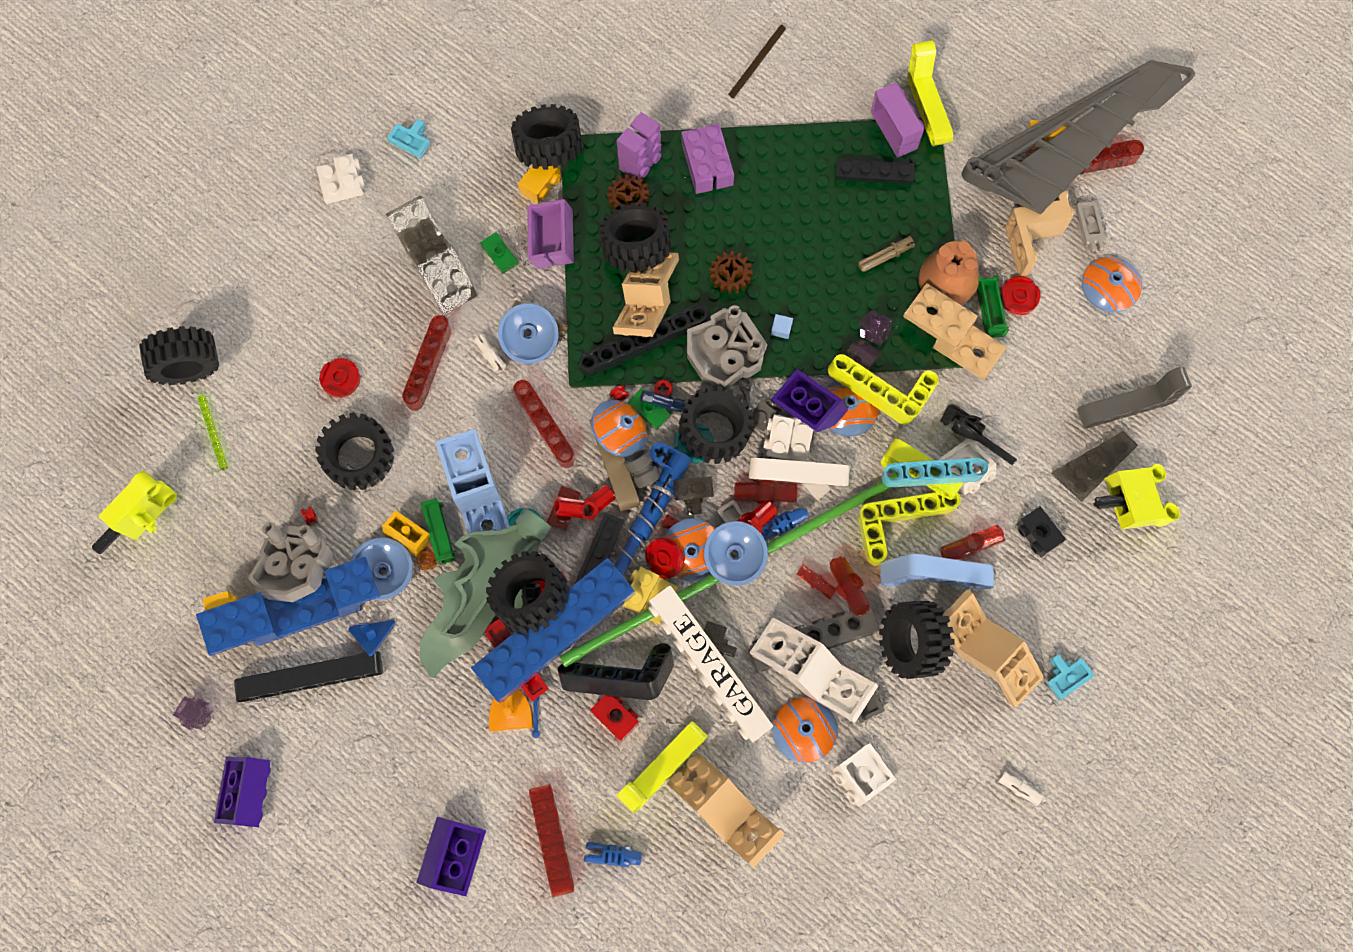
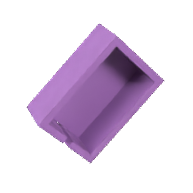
M895 82L875 91L870 112L896 157L898 158L918 149L924 125L915 115L913 105L908 103L904 90L899 88Z
M642 112L630 124V127L638 131L640 135L627 127L617 139L619 170L628 174L631 178L633 175H636V180L645 177L652 164H656L662 155L660 124Z
M720 124L683 131L682 147L695 193L713 190V177H716V189L733 186L734 172Z
M565 199L528 205V260L537 269L553 267L554 263L557 266L574 263L573 209Z

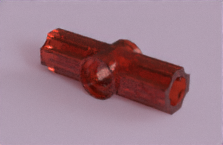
M759 480L756 483L735 482L734 500L756 501L758 504L764 501H770L771 504L775 502L793 503L797 501V484L775 483L771 480Z
M995 525L941 546L940 552L942 558L960 560L967 556L976 555L978 552L1003 543L1006 540L1002 528L999 525ZM968 541H974L977 544V548H971L968 545Z
M840 556L832 559L829 563V568L838 583L836 586L837 593L847 601L854 616L860 617L867 614L871 609L870 603L862 590L864 586L863 580L856 573H853L846 557Z

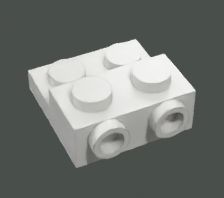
M353 154L333 158L334 163L316 167L326 204L364 195L362 187H365L364 179L358 173V170H361L358 158L354 159Z
M774 414L773 419L769 418L767 430L771 431L770 438H765L763 450L767 451V456L807 462L813 430L795 417Z
M966 439L938 459L982 458L987 462L988 471L980 481L963 483L959 491L964 495L968 492L971 494L975 493L982 482H990L996 475V463L970 439ZM973 466V467H972V469H973V471H974L975 473H977V474H980V473H981V470H980L979 467H977V466ZM951 468L952 472L960 475V471L957 468Z
M870 743L832 770L835 782L840 786H844L848 792V800L858 807L896 780Z

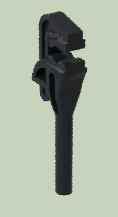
M951 404L947 406L940 420L945 426L953 422L955 418L958 419L951 429L955 434L977 441L1012 466L1015 464L1017 458L982 434L986 428L981 423L982 418L970 415L956 405Z

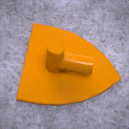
M520 689L502 703L493 699L489 712V731L532 728L530 705Z

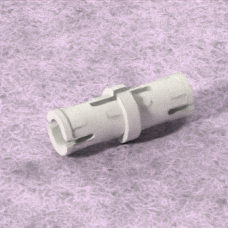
M479 335L483 343L476 337L474 342L482 351L483 358L489 361L495 373L501 372L497 364L504 370L506 364L497 354L498 350L496 347H492L486 335Z
M1006 770L1002 772L998 779L999 783L1014 791L1016 796L1024 797L1035 806L1041 802L1044 796L1043 793L1029 786L1027 781L1016 778Z

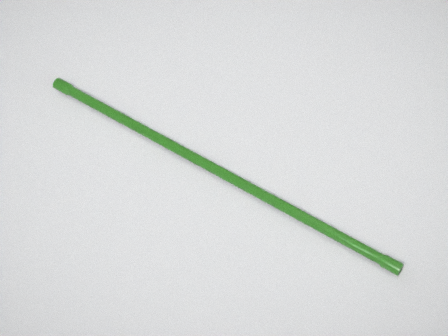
M893 474L889 478L897 479V475ZM881 481L766 544L768 555L891 487H887ZM710 574L676 594L683 602L720 581ZM646 609L559 657L563 665L567 667L580 660L586 654L649 621L654 616L649 609Z

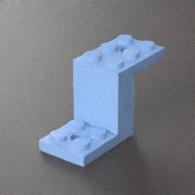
M476 428L436 441L435 444L453 500L462 514L468 534L474 531H484L482 526L487 521L493 523V528L490 531H499L510 527ZM466 451L468 453L467 458L458 460L456 458L458 452Z

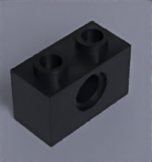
M1041 506L1020 519L1016 524L1019 534L1024 538L1026 537L1030 542L1032 551L1037 555L1039 554L1041 558L1066 540ZM1035 529L1041 530L1043 537L1037 536Z

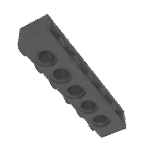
M864 605L852 608L853 612L847 614L844 611L832 615V619L826 621L824 618L817 619L812 622L813 625L808 627L804 625L794 627V629L805 635L809 633L817 634L818 642L822 643L827 649L876 634L880 630L871 606L864 607ZM853 619L857 621L858 628H850L848 620ZM828 627H836L839 632L838 635H830ZM758 639L752 642L753 645L749 647V651L752 650ZM778 642L775 647L779 650L783 646V642ZM751 655L757 673L772 668Z

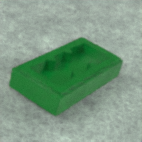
M497 232L480 242L482 248L502 274L519 264Z
M641 388L628 401V404L635 408L642 418L658 430L671 417V414L663 407L640 401V395L643 391Z

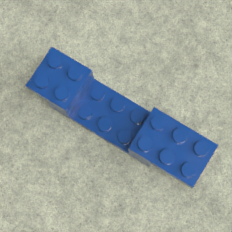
M366 556L324 570L326 578L322 579L319 588L315 592L294 602L268 600L259 592L196 614L208 655L212 656L252 641L258 647L361 611L359 604L380 597Z

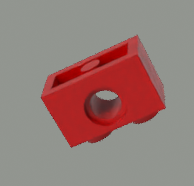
M604 695L590 709V712L622 743L639 725L637 720L639 716L631 708L626 710L621 705L624 701L620 697ZM614 710L622 712V718L619 721H613L610 718Z

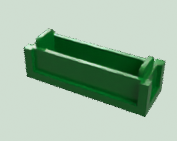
M998 275L985 279L979 277L977 288L984 331L992 338L1006 336L1009 331V327H1006L997 282L999 280Z
M437 498L421 502L437 563L443 565L456 561L455 555H458V553L452 549L441 509L445 507L444 503L438 502Z

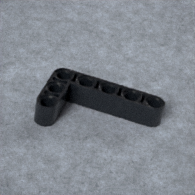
M660 643L652 648L642 669L574 662L567 667L561 664L557 670L561 687L565 691L653 700L660 695L674 667L671 646L666 643Z

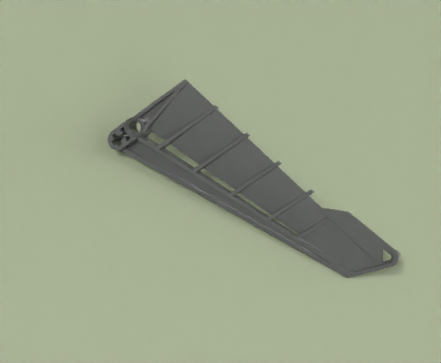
M1150 60L980 156L968 159L961 172L962 178L984 191H991L1038 214H1042L1062 192L1066 191L1067 186L1084 169L1087 170L1090 167V162L1105 147L1110 148L1113 145L1111 143L1112 139L1127 124L1131 126L1135 124V121L1132 119L1138 112L1160 109L1193 79L1195 71L1190 67ZM1181 74H1184V75L1187 76L1183 81H1182ZM1113 93H1116V94H1114L1113 96H1111L1109 99H1107L1106 101H1104L1102 104L1100 103L1101 101H1103L1104 99H1106L1107 97H1109V96L1112 95ZM1092 107L1095 108L1091 112L1086 114L1084 117L1079 119L1077 122H1072V120L1076 119ZM1063 126L1067 128L1048 143L1044 141L1045 138ZM1033 146L1039 148L1021 162L1014 160ZM1003 166L1011 168L1002 175L1000 168Z

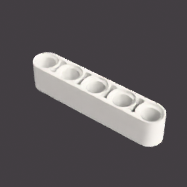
M750 458L749 479L849 486V465Z

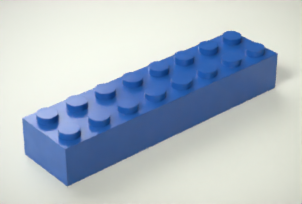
M608 558L569 588V592H566L569 596L568 602L562 603L566 608L563 613L557 612L559 618L556 621L553 619L548 621L549 627L544 628L541 625L539 626V632L535 633L529 629V634H523L520 630L518 633L514 632L471 667L497 702L502 703L636 595L633 588Z

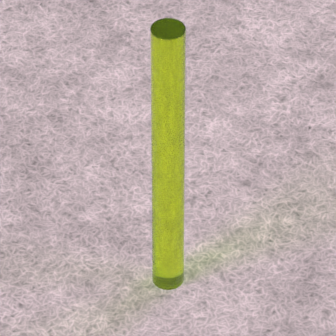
M200 395L197 397L219 468L223 471L228 469V465L205 395Z

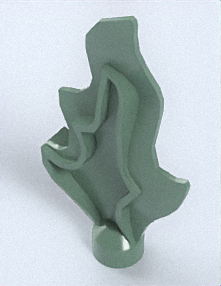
M527 508L522 511L511 527L499 531H474L463 535L454 543L464 553L465 562L458 570L443 573L434 579L443 591L444 604L420 641V660L429 677H435L446 664L471 650L480 640L496 615L490 609V605L486 600V597H489L486 593V587H491L488 580L490 577L494 578L496 576L493 572L495 568L501 569L503 567L501 562L505 559L508 562L511 561V556L514 554L521 557V552L527 551L530 555L532 551L538 552L541 541L552 529L549 524ZM521 590L515 598L514 606L516 609L522 608Z

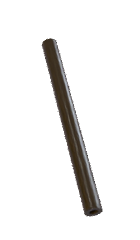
M780 25L731 89L728 93L731 98L734 99L784 33L786 30L785 26Z

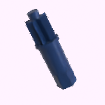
M643 390L640 395V401L660 406L667 410L681 413L685 406V400L646 390Z

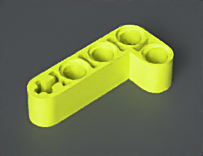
M894 439L880 463L886 468L887 465L892 463L934 460L902 440ZM930 469V473L933 476H939L937 470ZM908 471L911 477H918V473L916 471ZM963 483L925 486L941 496L953 500Z

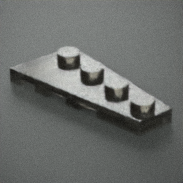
M1122 431L1099 446L1052 471L1051 474L1082 502L1138 444Z

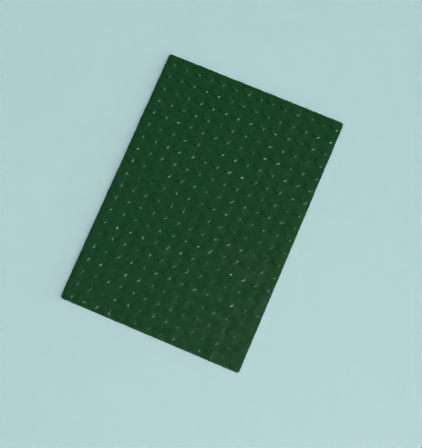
M876 120L721 128L734 172L733 186L716 189V177H713V190L698 194L695 193L682 147V132L692 129L660 131L661 158L656 164L653 163L648 174L641 178L643 179V184L647 183L650 197H648L649 203L646 204L647 207L652 204L656 206V210L662 209L663 214H666L668 217L672 245L669 253H678L679 261L668 280L671 302L662 319L694 305H703L708 311V322L710 317L724 308L729 309L733 305L739 306V310L741 309V312L747 313L768 344L763 356L761 370L749 377L750 379L790 377L796 369L807 376L829 375V365L840 354L848 356L871 373L963 368L933 348L937 338L903 317L921 291L918 276L925 259L946 243L955 241L943 144L931 145L925 126L918 149L898 158ZM622 133L581 135L583 145L582 149H580L581 153L575 155V160H568L567 165L563 166L561 163L562 196L573 209L574 263L565 264L569 386L571 388L642 385L656 384L661 380H666L670 383L702 381L687 358V335L594 376H585L581 372L579 364L581 355L625 336L614 334L613 326L626 305L622 283L630 271L629 268L621 271L619 266L614 268L611 266V262H606L599 234L601 220H604L606 214L611 215V210L614 209V206H609V200L607 199V193H609L608 186H612V180L617 182L618 176L624 179L626 175L619 170L617 139ZM837 159L915 163L914 183L911 185L836 180ZM635 235L626 238L622 242H639L649 237ZM907 236H911L913 239L911 244L914 243L915 247L901 253L899 257L895 256L865 272L860 270L858 266L860 260ZM731 251H733L735 256L741 253L742 259L748 258L747 264L751 263V271L753 272L752 277H750V284H746L745 290L739 288V293L732 290L731 294H728L727 289L720 292V286L714 287V282L710 281L711 274H709V269L712 268L711 262L716 261L717 255L722 258L723 252L730 255ZM730 268V271H729L730 278L732 277V274H733L732 268ZM934 307L927 308V312L930 315L937 314V310ZM697 314L694 316V318L702 319L703 316ZM776 314L793 318L789 339L771 335ZM679 322L676 324V326L683 327L685 326V324L683 322ZM665 330L658 331V334L665 335L667 334V332ZM714 336L712 337V339L719 340V337ZM642 338L639 340V342L641 343H647L649 341L647 338ZM623 346L621 350L628 351L630 350V347ZM605 354L602 358L610 359L612 355ZM730 360L728 363L733 365L736 362L734 360ZM587 362L584 364V366L588 368L594 365V363Z

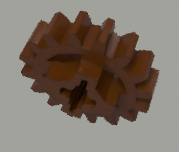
M626 174L624 179L618 176V181L612 180V186H608L609 193H607V199L609 200V206H614L617 210H620V206L624 204L626 207H630V203H636V206H640L641 203H649L647 183L643 184L642 178L636 180V175L629 178L628 174Z
M731 251L730 255L723 252L722 258L717 255L716 261L711 262L712 268L709 269V274H711L710 281L714 282L715 288L721 287L720 292L727 289L728 294H731L732 290L739 293V288L745 290L746 284H750V277H752L753 272L751 271L752 265L751 263L747 264V257L741 258V253L735 256L733 251ZM730 268H732V272H733L731 278H730V274H729Z

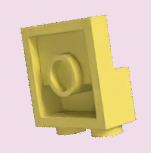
M640 567L639 571L635 569L630 577L631 587L636 595L624 603L622 607L639 614L648 609L650 606L648 601L671 586L676 593L678 586ZM658 616L650 619V621L658 625L661 623V619Z

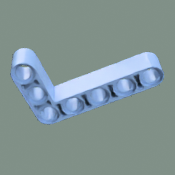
M908 554L880 563V581L883 586H897L921 580L976 589L994 588L992 565L922 554Z

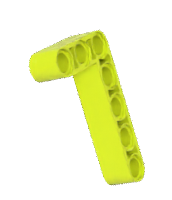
M929 40L912 44L908 68V83L932 146L952 143L953 131L932 78L936 48L934 41Z
M837 355L828 367V373L833 379L902 425L910 424L920 413L939 381L935 372L925 371L917 379L906 396L846 355Z
M937 492L864 504L858 514V522L867 562L872 566H879L887 557L882 524L952 513L961 502L960 495L957 493L954 497L953 506L948 505L945 502V497ZM926 501L932 502L933 505H934V508H933V509L927 508V507L925 506V502H926ZM904 505H911L914 511H906ZM884 508L892 509L894 514L887 515L884 512ZM870 511L873 514V518H866L863 512ZM868 531H874V532H876V533H877V538H876V539L870 538V537L868 536L867 532H868ZM872 551H879L882 558H874Z
M694 721L690 722L633 783L630 781L616 797L635 814L706 740L708 735Z

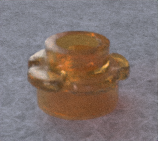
M426 550L419 554L417 564L421 570L427 571L436 567L437 563L434 553Z

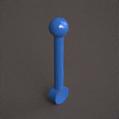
M540 696L533 700V738L540 736L538 731V701Z

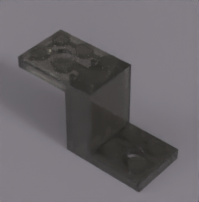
M421 195L386 213L410 261L424 279L443 315L478 296L453 246L440 232ZM412 218L418 219L415 227L408 226V222ZM449 284H456V288L452 292L446 291Z

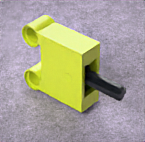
M1154 464L1148 468L1117 471L1104 478L1110 495L1096 497L1094 499L1095 503H1093L1094 507H1097L1099 510L1114 508L1121 530L1150 525L1162 527L1178 520L1180 517V511L1175 504L1167 503L1162 506L1155 484L1164 481L1166 478V471L1160 464Z
M140 471L98 516L109 528L92 545V549L96 553L102 554L120 534L137 540L145 530L155 533L157 530L155 526L157 523L156 519L168 506L175 502L178 496L177 493L163 480L156 481L146 471Z

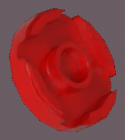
M1024 276L1010 278L1001 288L1000 297L1002 305L1010 313L1026 315L1032 312L1039 304L1041 298L1039 287L1033 283V280Z
M337 358L326 363L321 369L319 381L324 391L330 396L343 398L355 392L361 379L356 365L344 358Z
M661 537L648 544L645 551L646 563H649L651 567L649 569L653 573L659 575L660 578L670 579L682 571L684 555L676 542L669 538Z

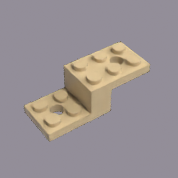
M669 253L668 257H664V262L661 264L656 262V267L652 269L650 266H647L646 271H641L640 268L636 269L635 272L629 271L622 283L626 305L613 326L614 334L653 337L671 302L668 280L679 261L678 253Z
M927 283L903 316L937 338L934 349L983 381L1007 348L973 326L978 317L977 315ZM934 307L937 310V314L930 315L927 312V308ZM980 349L984 356L976 357L973 350Z

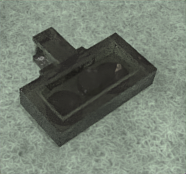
M712 476L673 480L675 501L684 500L688 515L702 514L701 503H703V498L714 497Z
M707 621L704 628L705 634L722 657L727 655L734 658L737 648L728 645V640L724 639L727 627Z

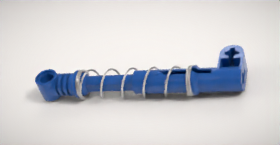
M656 443L650 449V456L653 459L652 464L662 470L661 476L651 485L650 489L652 491L650 495H646L647 500L640 512H636L638 516L632 527L627 529L632 534L625 547L617 546L622 553L613 565L622 576L627 569L636 568V563L633 560L636 552H645L646 548L642 541H647L651 535L655 534L654 528L659 519L664 518V510L668 503L674 500L676 496L675 490L692 462L689 456L665 443ZM662 452L663 456L657 458L656 455ZM670 454L672 456L666 465L664 464V458L667 459ZM671 479L667 487L664 488L668 480ZM642 544L643 547H644V550H643V551H637V550L639 549L640 545ZM632 561L634 563V567L628 568Z

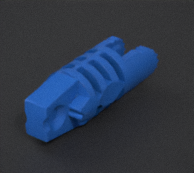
M799 508L775 516L762 528L764 540L779 536L795 528L796 524L807 519L809 515L807 510Z
M586 842L587 850L603 853L602 855L586 854L584 862L620 867L641 864L642 852L633 851L631 847Z

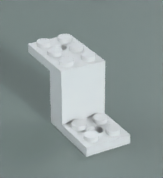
M772 618L750 651V654L756 659L785 674L806 696L854 723L878 687L876 683L841 665L822 643L775 618ZM782 641L783 646L779 650H775V645ZM852 689V695L848 698H843L844 692Z

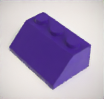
M798 369L771 398L775 404L816 433L835 426L848 411L841 398Z
M226 756L214 823L259 828L263 817V801L267 794V778L271 772V760Z
M437 817L416 883L431 889L466 897L486 830Z

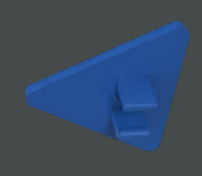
M389 620L370 624L367 622L364 625L351 626L348 630L365 652L372 656L394 627L395 621Z

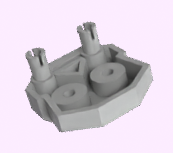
M736 305L731 306L729 309L724 308L713 314L708 322L687 329L688 360L702 381L715 387L723 386L722 390L728 389L742 377L749 378L759 372L768 345L747 313L741 312V309L739 310L740 307ZM718 336L719 340H713L712 337ZM734 360L736 363L731 365L728 362Z
M273 522L264 524L262 532L268 538L265 539L259 552L261 555L260 559L248 577L250 582L268 600L294 602L315 592L321 585L323 572L328 569L334 554L326 543L327 537L320 529L310 528L308 525L301 527L284 526L279 530Z

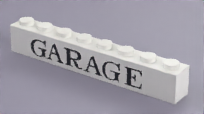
M671 586L667 587L648 601L650 604L648 609L655 618L658 616L663 622L661 627L667 635L672 634L676 640L673 642L680 653L684 651L688 656V659H686L687 663L693 670L697 669L701 674L699 679L706 688L710 686L714 692L712 697L719 706L723 704L726 708L725 715L730 722H736L740 727L737 731L745 741L748 739L750 742H754L771 729L773 725L673 588Z

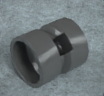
M647 449L635 452L624 461L628 472L634 473L632 475L633 481L638 488L652 484L661 476L658 468L651 464L653 459Z

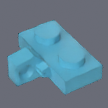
M419 119L415 121L412 127L408 126V128L396 124L387 137L389 143L419 159L422 158L431 144L428 139L424 138L423 132L426 126Z
M1057 654L1049 659V662L1055 669L1052 671L1055 676L1048 680L1046 684L1057 699L1062 700L1095 675L1083 658L1071 664L1069 661L1064 662L1061 656Z

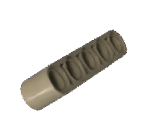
M596 440L620 512L640 506L630 473L624 464L625 458L609 453Z

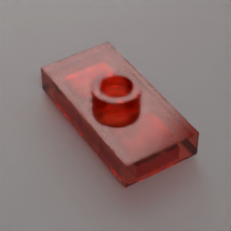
M561 486L558 496L579 500L581 492ZM553 505L546 523L566 532L572 517L555 515Z

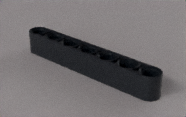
M694 305L662 319L653 337L623 336L586 352L579 359L581 372L585 376H594L686 336L687 329L707 322L708 311L703 305ZM700 314L703 316V318L696 319L694 318V316ZM679 322H683L685 326L678 327L676 326V324ZM665 330L667 334L659 335L658 331ZM642 338H647L649 340L647 343L639 342V340ZM623 346H629L630 350L622 351L621 348ZM605 354L612 355L610 359L602 358ZM587 362L594 363V365L589 368L584 366V364Z
M376 651L372 656L362 653L237 678L234 680L236 702H247L383 674L381 652Z

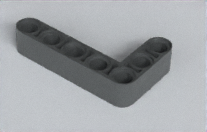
M1178 367L1167 372L1154 385L1085 404L1077 408V412L1084 429L1173 404L1192 387L1185 367Z

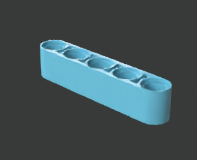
M982 458L892 463L886 466L881 479L887 487L977 482L987 473L988 464ZM973 466L979 467L980 470H981V473H980V474L975 473V472L973 471L972 467H973ZM951 468H957L960 471V475L953 474ZM930 469L937 470L939 476H933L930 473ZM908 471H916L918 473V477H911ZM887 472H894L897 475V479L889 478Z

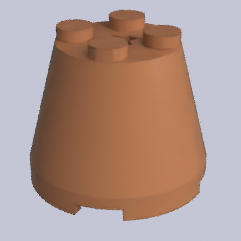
M966 241L948 242L928 256L923 262L918 276L920 289L922 290L927 283L960 305L968 302L979 285L977 255L970 244Z

